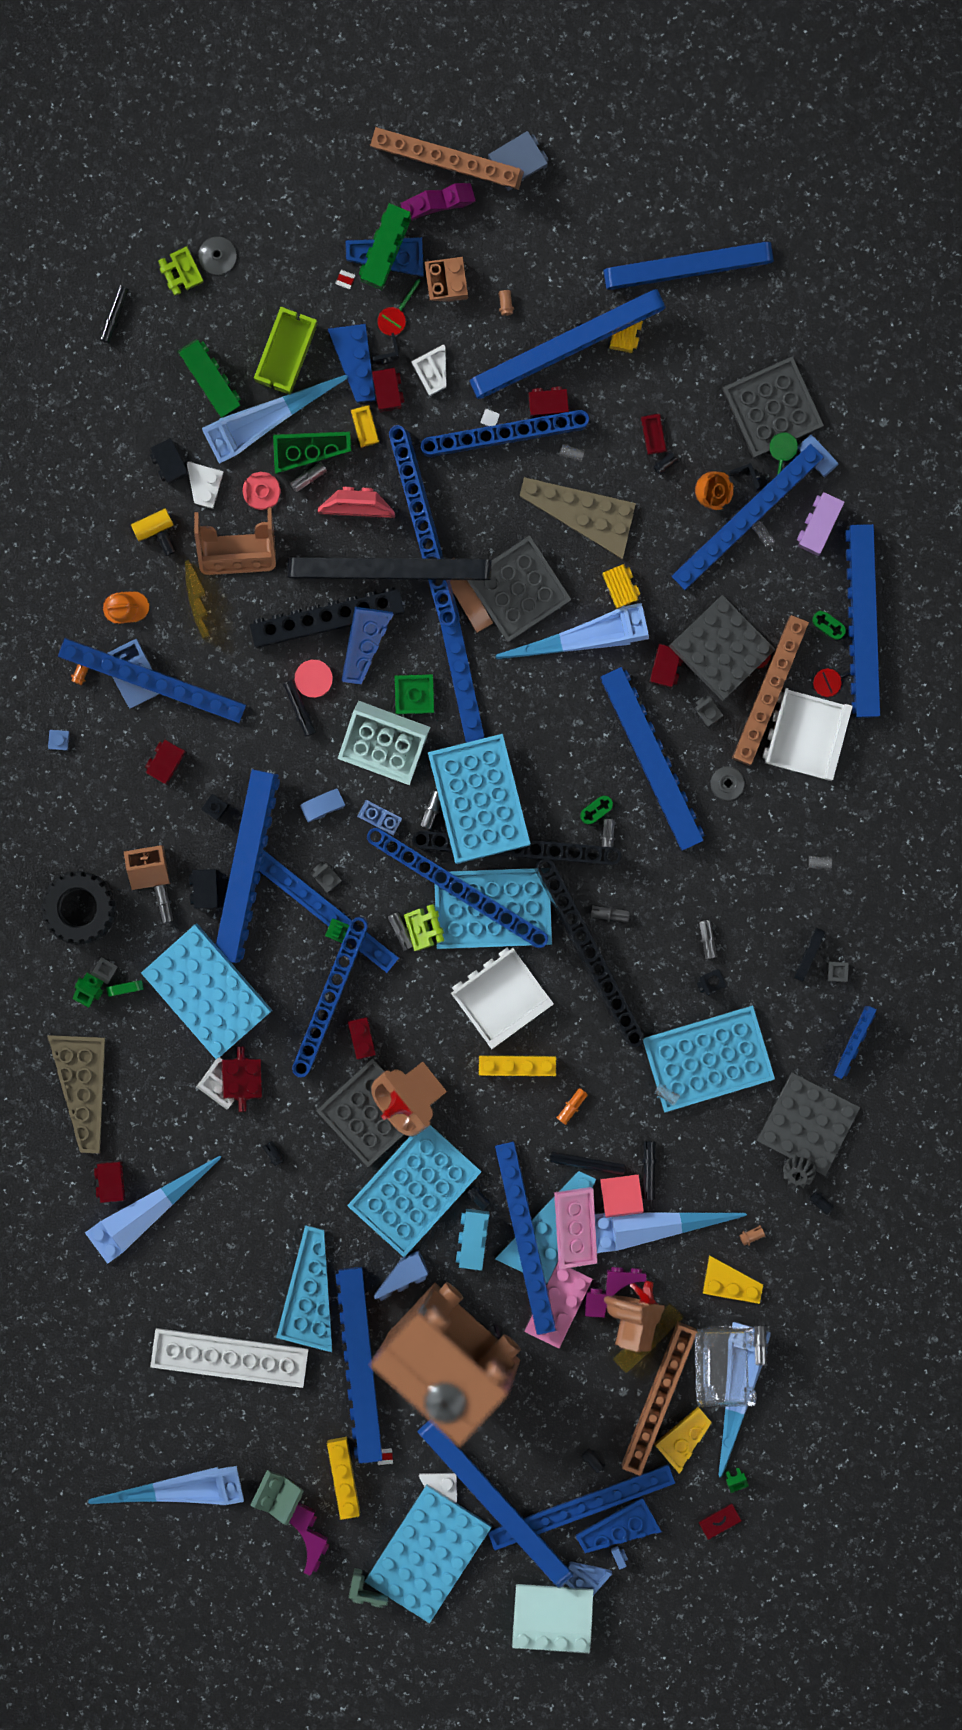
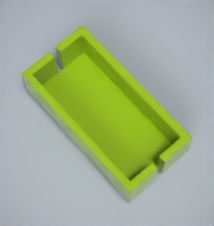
M280 307L254 376L256 383L270 388L273 385L275 390L292 394L318 325L316 319L300 314L299 321L297 320V312Z

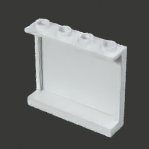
M785 688L784 692H780L777 703H780L779 710L774 712L772 719L775 722L774 729L770 728L767 739L770 740L769 748L765 747L762 758H765V763L832 781L852 706Z
M508 947L499 953L500 958L496 961L490 959L483 965L485 969L480 972L475 970L468 975L469 980L463 984L460 981L452 987L454 990L451 993L491 1049L553 1005L551 999L513 948L509 950Z

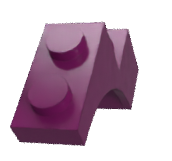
M455 183L443 190H426L400 204L402 209L411 212L412 221L431 213L463 208L475 202L471 183Z
M612 1267L611 1270H607L606 1293L602 1292V1289L591 1288V1292H586L585 1316L605 1318L607 1304L604 1302V1298L614 1295L621 1288L629 1284L645 1282L646 1272H642L640 1268H631V1271H623V1267Z
M298 1502L289 1523L299 1531L304 1539L307 1549V1563L303 1573L311 1576L312 1572H317L321 1562L318 1561L320 1555H325L329 1544L326 1543L328 1537L308 1528V1526H313L317 1518L314 1516L315 1510Z

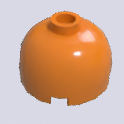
M712 471L705 473L698 479L695 486V495L702 506L712 510H721L725 504L730 503L734 487L733 483H730L729 475L724 472Z

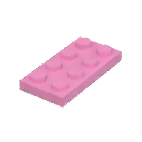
M588 1187L554 1192L559 1268L565 1269L597 1264L593 1188Z
M557 1263L547 1283L557 1331L537 1335L532 1315L524 1332L560 1348L593 1279L572 1268L561 1269L559 1268V1263Z

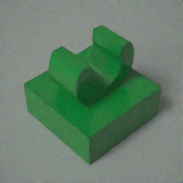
M332 918L325 936L342 943L349 925Z
M736 1468L737 1475L734 1477L730 1475L729 1471L726 1472L728 1478L726 1481L730 1493L749 1487L745 1474L741 1473L739 1468Z

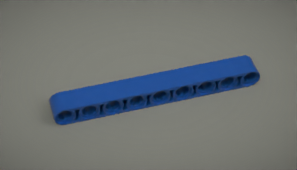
M761 242L604 269L603 272L606 289L613 290L764 265L774 262L771 242Z
M577 410L427 437L421 443V451L427 457H434L579 431L587 427L589 416L585 411ZM583 416L585 423L579 425L575 422V418ZM563 419L567 425L564 428H559L556 425V421ZM541 422L546 423L548 429L546 431H539L537 425ZM521 426H526L529 432L522 435L518 429ZM506 429L510 432V436L502 438L499 434L500 431ZM489 433L491 439L485 442L481 439V435ZM469 436L473 441L471 444L465 445L462 443V438ZM450 439L454 445L451 448H445L443 442ZM427 443H432L435 445L433 451L428 452L424 449V446Z
M356 917L348 927L294 1061L292 1070L297 1077H305L312 1069L368 930L369 924L364 917ZM358 920L364 923L362 931H358L354 927V923ZM350 938L355 939L357 942V946L354 949L349 948L347 945V941ZM342 956H346L350 960V964L346 967L340 963ZM334 974L342 976L343 981L341 984L334 983ZM327 992L335 994L334 1002L327 1001ZM320 1010L327 1011V1019L323 1020L319 1017L318 1013ZM312 1028H319L321 1036L314 1037L311 1033ZM306 1045L313 1047L314 1053L312 1055L305 1053L304 1047ZM304 1063L307 1067L306 1072H299L297 1065Z

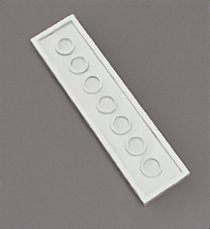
M156 1328L150 1367L303 1388L309 1349Z

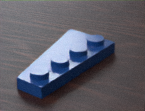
M422 238L403 239L392 265V271L424 277ZM347 240L346 260L365 265L368 259L366 254L369 247L373 246L375 240Z
M366 324L328 329L345 375L348 376L347 380L356 403L376 401Z
M355 607L342 682L362 684L374 653H376L379 647L380 640L387 630L386 627L394 615L393 612Z
M870 1006L864 1007L833 1074L840 1079L843 1076L847 1077L851 1068L849 1064L858 1054V1046L866 1037V1030L869 1024L871 1025L876 1009Z
M642 1497L575 1536L584 1552L588 1553L662 1531Z

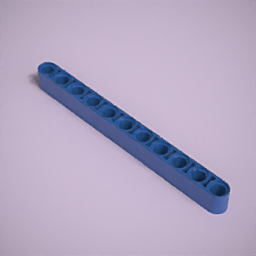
M657 289L652 290L475 376L469 382L477 399L484 398L663 311L666 306Z
M393 426L389 431V437L422 559H444L410 433L402 426ZM399 431H403V437L397 440L396 434ZM404 449H408V455L402 458L401 452ZM412 467V475L406 476V470ZM417 485L418 492L411 494V488ZM422 503L423 510L417 513L416 506ZM427 522L428 528L425 531H421V524ZM432 540V548L426 549L427 541ZM428 580L440 622L450 628L457 626L460 616L450 580H443L440 586H436V580ZM447 595L448 602L441 604V597ZM452 613L453 620L447 623L445 618L447 614Z
M373 828L368 832L367 839L373 846L537 948L544 947L547 944L548 936L544 931L381 829ZM375 831L381 833V840L379 842L371 840V834ZM389 842L397 843L398 849L396 852L391 853L387 850ZM406 852H412L414 855V860L410 863L405 862L403 859ZM423 862L430 864V871L427 873L420 871V864ZM439 872H443L447 876L444 883L436 881V875ZM456 882L463 885V891L458 894L452 890V886ZM474 892L480 897L476 904H472L468 900L469 895ZM487 903H493L496 906L493 914L486 913L485 905ZM504 913L511 914L512 922L504 924L501 921V916ZM525 923L528 925L529 930L526 934H520L517 931L519 924ZM538 933L543 934L545 937V941L541 945L534 942V936Z
M429 1419L417 1431L420 1436L560 1589L574 1576L571 1570L458 1445Z

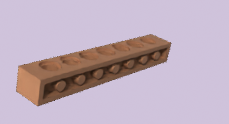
M375 127L370 145L381 151L519 190L524 171L517 167Z
M792 615L788 618L733 754V760L748 766L752 764L809 622Z
M677 1321L622 1461V1469L641 1476L697 1334L695 1328Z

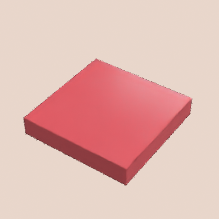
M639 1175L600 1179L605 1218L644 1213Z

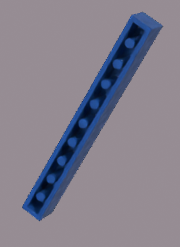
M850 525L848 530L845 531L846 542H849V549H846V561H850V568H847V580H850V587L847 588V597L851 599V607H848V618H852V626H849V637H852V645H849V654L853 656V664H850V675H854V683H851V695H854V702L851 703V712L855 714V718H873L880 716L874 525Z
M622 667L601 676V682L681 851L702 842V837L705 836L701 826H696L694 822L696 815L693 809H688L685 803L688 801L684 791L680 792L677 786L680 784L676 774L672 775L669 769L672 767L671 762L661 752L664 749L659 739H655L653 735L656 732L651 721L647 722L645 715H647L646 709L643 704L639 705L636 699L639 695L635 687L631 688L628 682L631 680L627 670L623 671Z
M260 770L251 771L216 946L233 963H238L244 958V941L247 940L249 935L247 926L248 922L252 919L253 911H251V907L257 895L255 887L260 881V865L262 866L264 862L263 848L267 845V829L270 828L272 823L271 809L275 807V790H278L280 784L278 774Z
M363 1267L339 1269V1274H336L337 1286L340 1285L341 1293H338V1303L343 1307V1312H340V1322L345 1326V1331L342 1332V1341L347 1345V1351H344V1360L349 1364V1370H346L347 1382H351V1389H348L349 1401H353V1408H350L351 1420H355L352 1436L353 1439H357L354 1455L355 1459L359 1458V1463L382 1461L374 1371L370 1366L372 1363Z

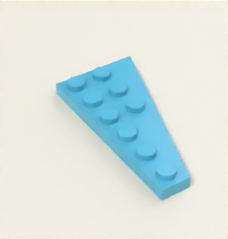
M578 1171L559 1192L592 1188L596 1179ZM555 1196L532 1219L546 1284L558 1262ZM514 1238L495 1259L523 1272L516 1239Z
M305 1225L276 1338L332 1352L325 1234L323 1229Z

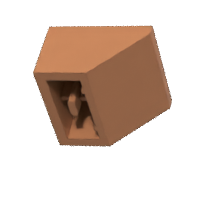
M463 257L425 262L430 301L449 302L468 299Z
M160 845L124 852L126 870L132 890L170 884L164 846Z

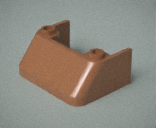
M268 508V522L257 524L255 534L217 536V532L213 527L200 526L199 513L195 512L194 534L199 569L203 574L271 571L275 568L276 554L272 508Z

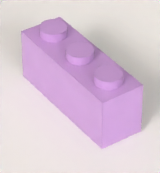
M824 492L821 497L817 495L813 504L816 508L813 514H808L805 521L808 525L805 531L801 530L797 541H799L798 547L819 556L844 501Z

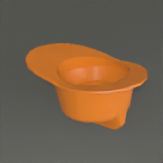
M139 592L115 593L106 598L103 611L106 618L113 623L137 622L146 617L149 612V603L147 598Z

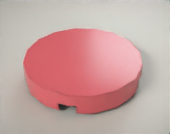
M257 472L247 478L243 484L242 492L249 506L256 510H267L276 505L280 498L281 489L279 482L274 476L267 472Z
M320 660L303 662L295 673L296 687L307 697H321L332 686L333 676L331 670Z

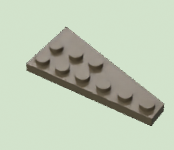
M524 477L520 492L522 499L623 560L636 503Z
M47 1035L80 1153H100L106 1038Z

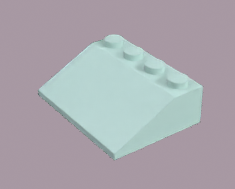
M358 701L338 759L410 785L430 727Z
M516 1584L512 1648L590 1653L593 1589L561 1587L559 1589L554 1586Z

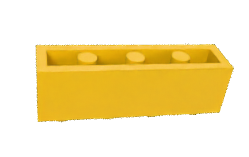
M479 1055V1075L556 1076V1056Z
M347 1437L328 1440L327 1446L340 1519L359 1517L360 1507Z

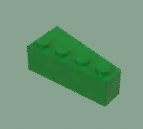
M390 203L386 212L384 211L380 228L375 232L373 246L369 247L366 254L367 262L365 265L362 264L359 271L361 282L383 290L411 222L410 211Z
M195 339L177 352L222 418L240 406L238 401L241 398L235 390L231 391L228 387V384H230L225 374L221 375L217 370L220 366L214 357L210 359L207 352L209 349L203 341L200 343Z
M351 432L273 435L275 474L352 451Z

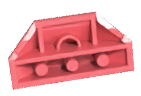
M343 487V490H337L318 508L319 514L395 518L394 510L377 492H373L372 488H362V491H354L353 487Z

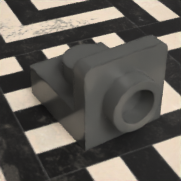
M705 696L696 702L697 706L694 708L707 727L723 716L712 701L711 696L707 699Z
M320 863L313 869L315 873L312 876L327 893L342 881L328 863L324 865Z

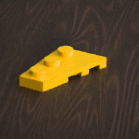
M709 1255L703 1294L760 1304L762 1283Z
M697 1407L654 1444L680 1474L685 1462L690 1458L695 1446L700 1442L712 1422Z

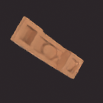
M450 580L452 591L476 633L493 624L468 581Z

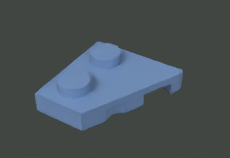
M570 1561L567 1567L574 1576L565 1584L570 1588L593 1589L594 1596L612 1575V1571Z

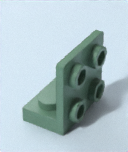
M267 1470L251 1506L270 1513L282 1524L288 1525L302 1497L303 1490L287 1477Z
M354 1568L349 1598L359 1604H363L365 1601L370 1602L375 1607L387 1606L388 1596L383 1593L363 1590L365 1576L361 1575V1569Z

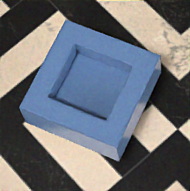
M50 730L48 749L68 751L70 732Z
M618 1546L611 1548L619 1570L627 1567L625 1561L628 1558L624 1549L620 1550Z

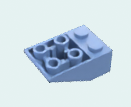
M137 639L108 652V654L152 669ZM113 677L129 709L159 695V693Z
M419 1250L400 1259L376 1291L375 1299H386L391 1296L392 1291L396 1289L398 1292L408 1288L409 1283L415 1281L417 1284L426 1279L428 1269Z

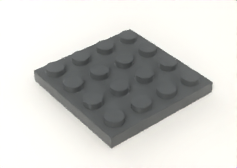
M793 356L722 388L753 458L770 451L769 444L771 439L779 433L786 432L797 439L824 426Z
M530 535L492 560L491 580H467L507 642L571 600Z
M723 595L669 645L722 701L776 650Z
M371 1059L316 1110L367 1167L404 1135L388 1119L383 1120L381 1117L383 1112L373 1099L371 1086L374 1080L385 1072L374 1059Z
M791 1072L756 1141L789 1158H793L795 1154L799 1158L804 1155L806 1160L811 1158V1163L815 1164V1170L826 1176L860 1107Z

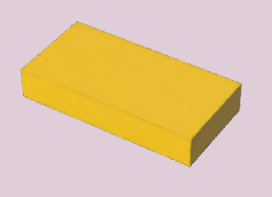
M369 405L351 410L361 448L379 443Z

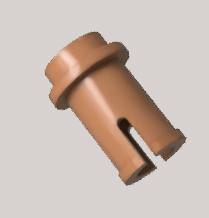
M503 290L498 292L501 306L499 312L503 316L512 315L514 307H512L511 291Z
M759 1225L748 1232L743 1231L739 1236L743 1245L749 1246L751 1242L765 1237V1234Z

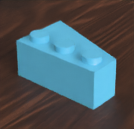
M466 1209V1213H462L461 1224L464 1225V1231L459 1232L458 1240L462 1247L461 1251H457L456 1263H459V1268L482 1270L489 1211Z

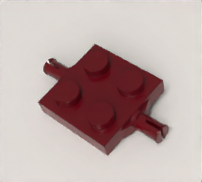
M239 1046L236 1047V1059L222 1060L223 1099L238 1101V1112H242V1105L243 1112H247V1100L262 1098L261 1059L245 1058V1047L242 1046L240 1051Z

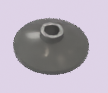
M212 237L201 245L198 257L205 271L213 275H222L233 268L236 263L237 253L234 245L226 238ZM219 251L221 253L220 256L214 257V252Z
M440 1383L428 1391L425 1398V1407L427 1413L435 1421L450 1423L462 1415L465 1408V1398L461 1390L455 1385ZM441 1402H447L448 1407L443 1408Z

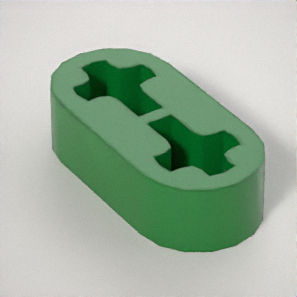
M819 611L813 615V625L831 639L839 640L845 635V626L827 612ZM822 615L825 616L824 621L827 622L828 625H825L824 623H821L819 625L817 623L818 619L816 617H821ZM831 625L834 628L839 626L841 628V635L837 634L834 636V631L829 626Z
M601 796L584 808L580 814L581 821L587 825L593 824L608 813L613 806L611 798ZM600 800L609 801L608 809L602 808L599 811L597 810V807L601 804ZM593 810L596 811V813L592 816V821H590L589 819H584L585 811H588L589 813Z
M142 980L106 987L108 997L144 990Z

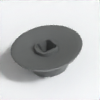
M726 766L715 771L710 784L712 792L716 797L721 800L731 801L742 794L745 780L739 770ZM727 779L732 782L729 788L724 784Z

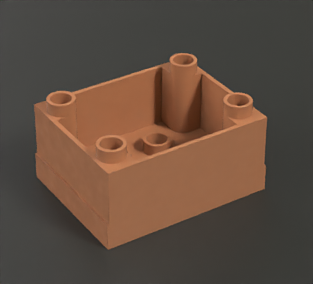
M434 1282L389 1331L370 1366L460 1446L508 1394L520 1363V1359L516 1355L521 1349L513 1339L505 1334L498 1340L458 1303L463 1299V1296L453 1285L446 1282L440 1287ZM440 1383L455 1385L461 1390L465 1398V1408L462 1415L450 1423L435 1421L427 1413L425 1407V1398L428 1391ZM443 1401L441 1402V1406L443 1408L448 1407V1403Z

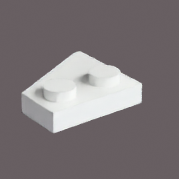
M443 344L411 362L429 396L446 388L445 345Z
M187 462L194 503L213 509L224 472Z
M219 1057L214 1061L196 1087L225 1109H229L234 1099H223L222 1059Z
M419 1473V1478L424 1487L427 1484L457 1503V1479L455 1473Z

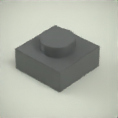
M101 957L91 975L108 984L117 966Z
M829 962L828 981L848 982L849 963Z

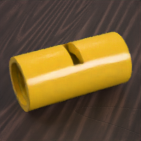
M166 508L131 524L139 542L174 526Z

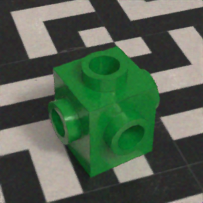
M86 973L83 979L79 978L74 987L76 991L72 999L90 1008L95 999H100L104 991L101 989L104 981Z

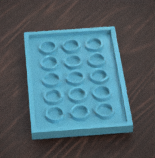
M503 734L428 752L456 864L530 846Z
M535 868L449 872L544 931L548 936L546 945H552L551 903L536 874ZM540 868L543 873L549 871V868ZM439 872L436 875L438 883H444L447 879L446 874L443 872ZM459 882L454 883L452 886L453 892L456 894L461 893L463 885ZM435 884V910L439 913L438 920L440 927H443V937L445 940L444 942L437 943V949L532 945ZM475 892L471 893L468 897L469 902L472 904H476L480 899L479 895ZM493 903L485 905L486 913L493 914L495 912L496 906ZM504 913L501 916V921L504 924L511 923V914ZM521 923L517 927V931L520 934H526L529 930L528 925L525 923ZM538 933L534 936L536 944L541 945L544 943L545 937L543 934Z
M197 923L141 972L215 1059L222 1056L273 1011Z
M753 1005L643 1039L664 1112L775 1079Z
M429 1125L418 1135L410 1136L347 1206L398 1253L405 1257L482 1171L435 1128Z
M426 1484L365 1579V1583L430 1623L492 1525Z

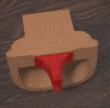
M424 1062L420 1063L406 1075L399 1070L392 1072L387 1070L375 1079L371 1086L373 1099L383 1112L381 1115L383 1120L388 1119L399 1132L407 1136L418 1135L430 1125L429 1120L433 1115L430 1105L447 1092Z
M645 1281L643 1289L635 1283L630 1284L631 1288L640 1296V1299L618 1295L606 1296L604 1302L607 1304L608 1313L614 1318L621 1319L615 1344L621 1348L636 1352L651 1351L655 1327L659 1323L665 1308L664 1305L657 1304L653 1299V1282Z

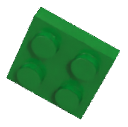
M433 674L395 676L396 714L434 713Z

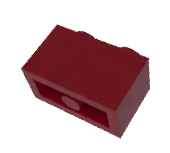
M395 368L373 371L372 375L379 412L402 409L401 403L405 402L403 391L399 392L398 384H401L400 373H395Z
M552 387L550 391H544L543 388H536L528 393L530 418L569 412L567 389Z
M659 644L649 683L672 688L673 684L677 685L679 674L676 673L677 666L682 665L683 660L669 646Z
M164 740L163 743L161 741L158 743L154 759L150 758L145 766L147 769L145 773L167 785L186 752Z
M368 1017L348 1021L356 1059L376 1055Z
M122 1161L98 1163L97 1168H94L95 1179H98L99 1187H96L97 1199L100 1198V1203L125 1200Z

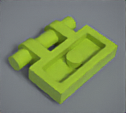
M187 246L170 254L172 262L167 263L165 258L158 261L161 267L160 271L165 275L168 281L167 286L169 290H172L174 296L181 293L179 288L181 284H184L186 290L204 282ZM175 268L180 275L177 279L174 278L171 272Z
M434 904L427 906L428 914L424 913V909H417L404 915L414 951H420L433 946V937H436L437 943L445 941L443 937L444 930L443 927H440L438 920L439 913L435 910ZM431 920L433 930L431 931L429 930V926L427 923V921Z

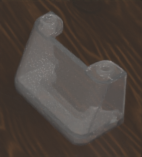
M708 1326L697 1330L695 1335L696 1399L698 1406L736 1407L755 1405L757 1399L756 1391L752 1387H748L747 1350L755 1343L753 1327Z

